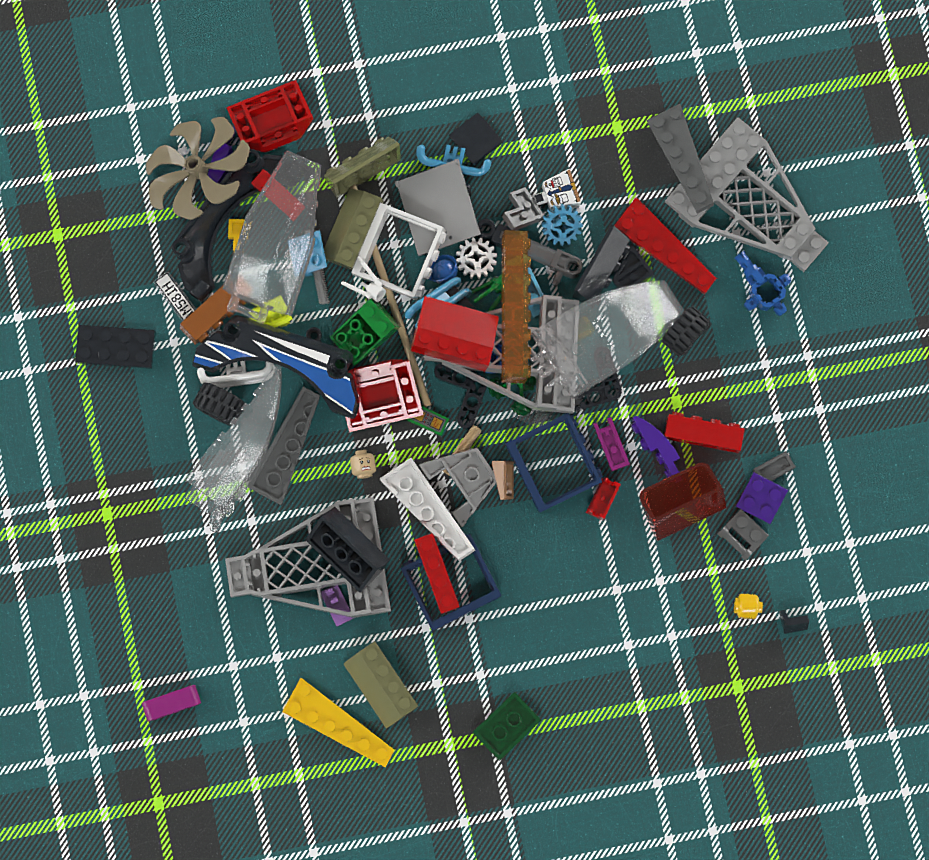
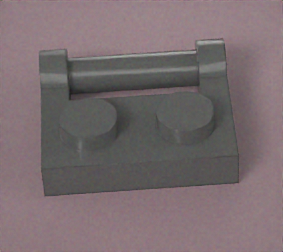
M741 509L718 532V535L721 538H725L742 555L741 557L745 561L769 536ZM730 528L751 546L748 550L728 532Z

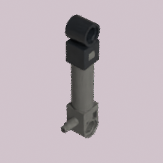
M485 218L478 222L481 232L478 238H482V241L491 240V244L496 247L516 252L550 267L549 270L556 272L552 282L553 286H558L562 276L573 279L581 274L583 265L578 257L559 249L556 251L517 234L516 230L511 231L509 227L498 224L497 228H495L494 222L490 219ZM484 226H488L491 229V231L489 233H483L481 231V228ZM575 264L578 269L570 271L568 265Z

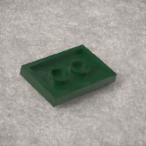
M514 692L472 733L500 761L541 719Z

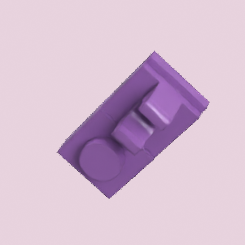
M338 585L321 591L327 608L345 612L351 611ZM330 613L337 627L353 619Z

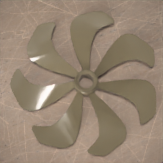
M224 117L211 119L215 127V134L202 159L198 157L201 125L197 121L180 123L174 127L170 136L184 137L192 155L185 159L178 151L168 145L160 146L154 151L146 162V172L148 175L162 164H174L186 169L162 175L150 184L149 198L151 206L163 210L164 195L170 188L186 178L187 180L180 188L173 203L174 213L185 219L193 220L203 214V211L197 209L192 202L193 190L197 179H200L206 198L213 204H220L236 194L239 181L221 185L209 178L207 172L208 169L223 171L240 170L246 164L250 151L249 145L244 140H241L239 146L231 155L212 163L206 164L204 162L232 138L234 128Z

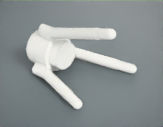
M358 256L357 259L375 283L371 282L367 285L361 282L366 291L344 281L341 284L366 296L368 299L372 298L379 302L386 294V290L382 287L383 283L377 279L363 259Z

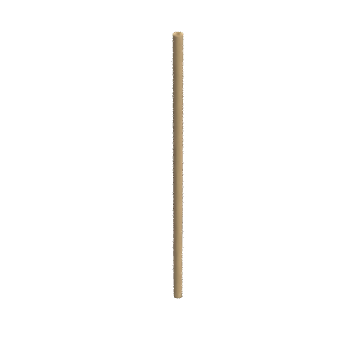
M356 185L350 187L351 189L358 190ZM376 244L372 253L380 279L389 282ZM384 288L393 317L401 326L398 332L407 358L410 360L420 397L426 408L431 406V402L415 355L410 351L409 338L393 291Z

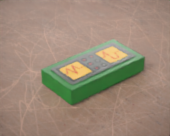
M423 406L424 415L407 419L408 422L438 436H442L449 422V418Z

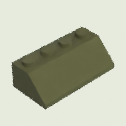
M349 189L324 248L327 261L353 270L380 203L384 204L381 197L365 191Z
M375 641L343 663L386 729L419 707Z

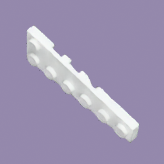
M412 458L380 478V481L433 533L436 539L458 561L475 551Z

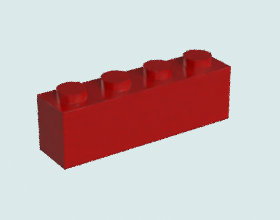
M672 412V414L667 416L664 436L668 440L734 453L741 451L745 428H740V424L729 423V425L721 424L722 421L710 419L709 422L702 420L703 418L699 416L688 418L683 417L684 414Z
M433 533L415 539L414 542L440 613L443 614L459 608V603Z

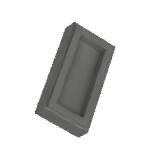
M787 451L754 468L752 471L773 481L796 467Z

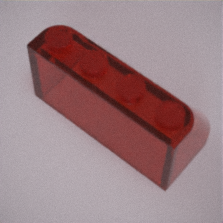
M706 463L695 464L643 489L639 496L657 541L726 509L723 488L710 466Z

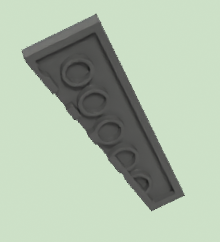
M678 104L648 119L647 124L696 213L698 214L714 206L681 105Z
M305 387L302 388L248 485L249 489L282 506L320 395Z

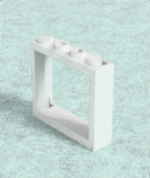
M380 203L359 253V256L367 265L388 214L436 232L413 291L377 278L383 283L382 287L417 300L418 297L423 295L425 280L430 278L433 261L436 262L438 259V248L446 239V230L442 226ZM357 259L351 273L354 276L375 283L369 274L364 273L365 269Z

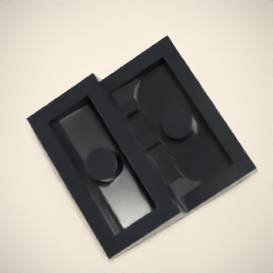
M478 112L449 134L450 139L460 150L465 148L464 156L473 166L503 143Z

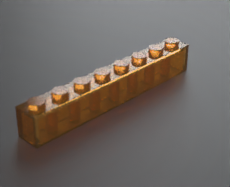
M505 230L502 236V382L525 384L527 378L531 376V366H528V359L531 357V347H528V340L531 338V329H528V322L531 320V311L528 310V304L531 302V292H528V286L531 283V274H528V268L531 265V256H528L531 239L528 238V231Z

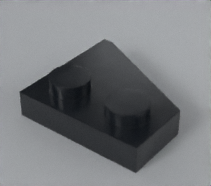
M631 246L628 255L621 263L620 269L616 272L612 282L624 297L652 278L654 272L635 247Z

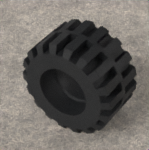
M691 306L668 329L661 342L680 357L689 350L708 328L710 320L694 306Z
M211 383L202 384L192 403L195 408L204 414L229 426L236 425L246 406L237 396Z

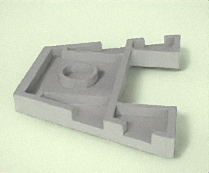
M478 448L455 453L419 465L429 480L446 469L467 500V502L451 512L460 527L466 524L468 518L475 512L477 506L496 484L494 472Z

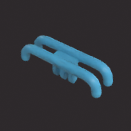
M419 145L416 149L418 160L422 164L434 168L459 159L462 174L482 176L491 167V160L489 159L483 162L481 168L462 165L465 148H461L460 155H457L458 147L454 146L452 154L449 153L451 145H447L443 161L428 158L425 155L424 145Z
M454 277L426 296L455 304L464 297L466 299L469 298L471 290L464 288L450 297L446 291L454 286L457 288L461 284V279ZM424 297L415 302L406 311L405 317L407 319H411L415 312L421 308Z

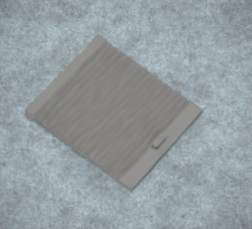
M459 159L403 180L395 181L406 213L442 226L446 230V239L443 244H440L438 250L481 234ZM408 222L418 256L429 253L436 232Z

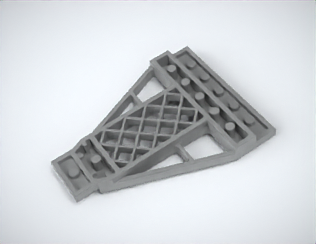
M738 117L700 160L713 202L734 219L726 230L723 231L699 222L710 208L697 214L681 184L665 200V203L679 214L678 216L692 228L696 227L776 254L781 258L791 261L803 272L829 243L814 231L813 223L768 142ZM762 148L765 149L777 170L768 181H763L747 168L749 162ZM777 175L782 179L796 207L770 187V183ZM737 180H747L748 189H738ZM734 181L735 190H726ZM750 181H752L759 188H751ZM762 191V201H752L751 192ZM748 192L749 202H739L738 193ZM735 193L736 203H726L725 194ZM765 193L769 195L773 200H766ZM776 203L777 213H767L766 204ZM763 204L764 214H753V205ZM750 205V215H740L739 206ZM779 205H781L788 212H780ZM777 216L778 226H768L767 217ZM781 216H791V225H781ZM764 217L765 227H755L754 218ZM738 222L762 243L729 233L728 231ZM778 229L779 239H769L768 230ZM782 229H790L787 232V234L784 237H782Z
M543 295L486 312L492 315L510 312L509 325H497L496 335L499 337V340L494 343L493 352L499 358L493 363L490 362L485 371L505 374L507 377L506 389L471 372L481 370L424 355L425 361L442 362V365L534 410L574 413L579 300L562 299V296ZM533 304L540 305L539 328L514 325V310ZM510 333L519 340L513 346L505 339ZM529 335H532L538 342L532 348L524 341ZM501 341L508 348L503 354L495 347ZM519 343L527 349V352L522 356L514 349ZM537 346L538 355L533 351V349H535ZM510 351L517 358L512 365L504 358ZM529 353L536 360L532 366H529L523 359ZM501 359L506 366L495 364ZM520 361L525 368L513 366ZM523 370L526 372V376H534L536 378L535 403L510 391L512 374L518 375Z
M374 498L337 501L257 550H253L244 556L226 558L230 597L252 595L351 618L391 612L385 568L359 593L345 578L340 579L342 576L340 573L337 577H334L328 572L332 567L331 564L326 569L320 567L317 564L322 557L320 554L314 562L306 557L312 548L307 541L275 546L308 526V532L310 533L312 530L311 523L318 520L333 507H336L382 551ZM307 548L303 554L297 550ZM293 550L301 555L295 565L287 560ZM288 551L284 557L279 554V552ZM273 554L282 559L276 568L268 563ZM304 558L312 563L306 573L298 568ZM284 562L293 567L287 576L279 571ZM267 565L274 570L269 577ZM315 566L323 571L317 581L309 576ZM296 569L304 575L298 584L290 579ZM276 573L285 578L279 587L270 582ZM326 574L334 579L321 582ZM307 577L315 582L302 585ZM287 581H290L292 584L295 585L292 587L282 588ZM270 585H272L276 589L270 590ZM347 585L350 612L323 607L322 588ZM316 589L319 605L282 598L281 595Z

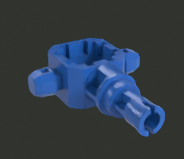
M745 251L738 254L735 260L743 268V273L746 276L745 279L751 285L750 298L744 303L747 311H752L758 306L760 310L768 311L773 307V311L778 316L786 313L787 309L784 303L781 304V301L786 294L784 287L791 282L789 275L783 274L778 279L773 274L766 275L761 267L751 262ZM767 282L772 283L779 295L768 303L762 300L756 290Z

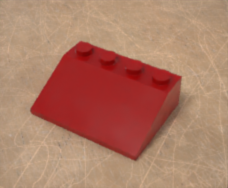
M424 296L410 351L485 372L490 363L499 316Z

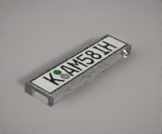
M169 271L153 281L182 322L196 310Z

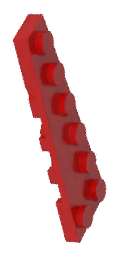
M638 198L633 200L614 225L630 241L704 295L717 279Z

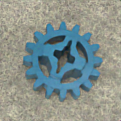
M561 204L560 208L554 205L553 211L547 210L548 216L543 215V219L546 222L541 223V226L545 228L542 232L544 235H547L548 241L552 239L554 245L558 241L561 246H563L564 241L571 244L570 239L577 240L575 235L581 234L578 228L583 227V224L579 222L582 220V217L577 215L578 211L576 209L572 211L570 205L565 208L564 204ZM566 215H570L573 218V220L567 219ZM550 229L557 231L558 235H554Z

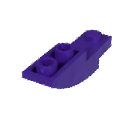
M638 416L633 417L631 427L635 434H639L641 438L639 442L643 450H647L649 454L654 451L657 452L655 454L656 459L660 465H664L666 469L664 474L669 482L672 481L675 484L681 481L682 477L674 464L680 457L674 447L653 425Z

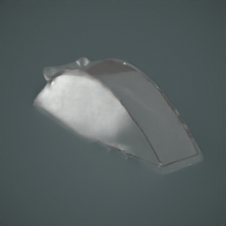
M286 151L246 215L222 288L231 295L227 307L228 311L232 313L235 311L253 318L260 324L265 322L268 311L289 316L293 314L315 245V238L313 237L314 226L317 224L315 212L318 207V201L316 200L317 189L320 187V164ZM239 299L260 307V312L239 305Z

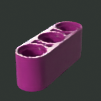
M192 685L142 703L147 722L199 705L201 700L196 685Z

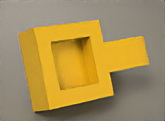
M229 219L228 239H234V253L242 254V240H248V219Z

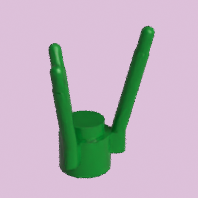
M502 274L471 290V293L474 294L491 285L488 290L474 299V303H477L492 291L496 294L501 293L487 312L495 309L501 299L508 293L507 288L511 286Z

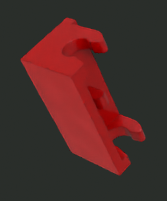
M606 477L601 479L602 482L599 483L586 511L587 514L602 521L605 519L621 485L618 482L610 481Z

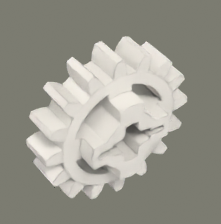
M473 237L471 243L465 240L466 246H459L461 252H456V256L460 258L456 259V263L461 264L458 269H464V276L469 273L470 279H473L474 275H477V278L480 279L481 274L485 277L488 276V270L493 272L491 265H496L497 261L493 259L497 257V253H492L494 246L488 247L489 241L482 243V238H480L476 242ZM478 247L483 248L486 252L481 251ZM471 248V252L464 256L465 252ZM474 255H477L479 258L478 262H475V259H473ZM489 261L488 264L481 269L483 263ZM466 265H471L474 268V270L470 269Z

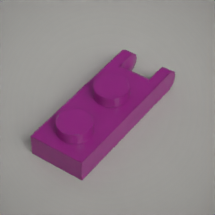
M609 417L607 418L609 426L599 429L597 422H595L593 427L610 470L613 472L630 465L612 418Z

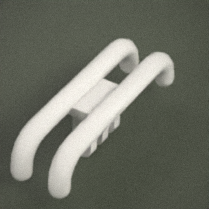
M240 361L241 366H238V362L233 363L234 367L231 368V364L226 365L227 375L208 377L203 368H198L197 374L201 384L211 383L220 388L266 382L273 377L275 365L266 362V367L263 370L246 372L245 361Z

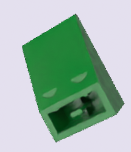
M371 298L330 338L339 348L352 353V363L356 365L390 338L401 326L380 302H376Z

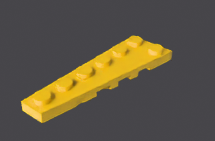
M300 678L282 712L386 767L394 749L312 685Z

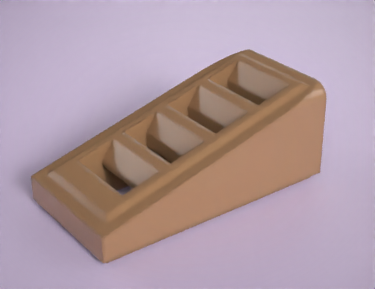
M492 461L500 499H513L514 462Z

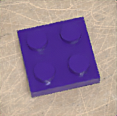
M753 472L736 507L771 524L788 489Z

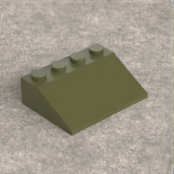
M389 136L385 139L382 137L375 141V145L372 147L361 149L357 156L353 158L348 157L343 160L340 166L329 168L324 178L335 197L342 196L349 191L351 186H358L401 160L399 143Z

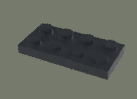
M78 325L75 363L152 369L156 331Z

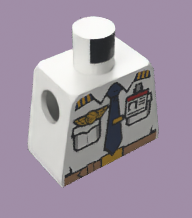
M570 169L542 183L543 192L534 195L537 205L547 203L551 211L554 210V205L557 208H560L561 204H564L565 208L568 205L572 208H578L581 204Z

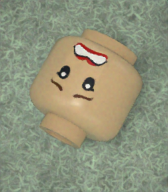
M367 450L356 451V455L350 458L352 474L357 476L358 479L372 477V474L376 472L374 455L367 453Z

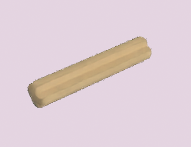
M473 425L453 454L469 450L480 435L481 429ZM444 469L443 472H444L445 474L449 475V473L447 472V470Z

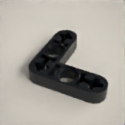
M599 347L593 355L602 386L575 393L577 400L584 399L583 395L586 394L588 405H585V401L581 402L579 407L575 405L574 411L585 410L616 401L620 398L622 389L611 352L608 348ZM600 351L603 354H607L605 362L606 364L610 362V365H604L600 368L599 365L603 364L602 359L597 357ZM610 369L613 372L612 378H604L602 371ZM616 381V383L612 384L613 389L618 390L615 397L612 394H608L610 385L605 386V383ZM592 392H597L600 395L598 402L590 400L589 395Z
M439 363L434 369L435 377L438 380L467 390L457 422L462 429H469L475 422L487 386L484 385V387L479 388L478 394H481L480 397L475 393H470V390L475 391L476 385L473 383L477 381L466 376L464 383H458L455 380L456 375L459 374L457 371L453 373L452 380H449L450 375L444 374L442 377L438 369L442 370L445 367L448 373H451L453 369ZM471 397L476 398L478 401L477 406L473 408L467 405V400ZM464 408L468 411H475L474 415L470 412L469 420H471V423L467 422L466 425H463V421L460 420L461 417L465 418L467 411H463Z

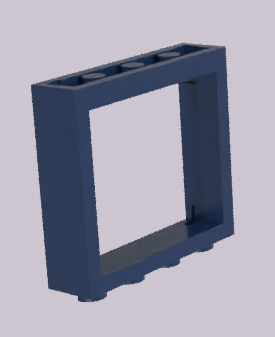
M569 413L505 443L538 513L602 482L601 478L603 476L599 467L595 468L592 462L595 460L590 449L586 450L584 446L586 440L581 432L578 433L575 427L577 422L573 415L570 416ZM564 421L592 480L544 503L516 444Z
M465 534V536L475 549L472 553L492 592L433 621L409 573L423 566L421 558L416 561L410 559L403 563L404 567L401 568L432 632L502 596L471 534ZM442 544L438 545L441 556L449 552Z

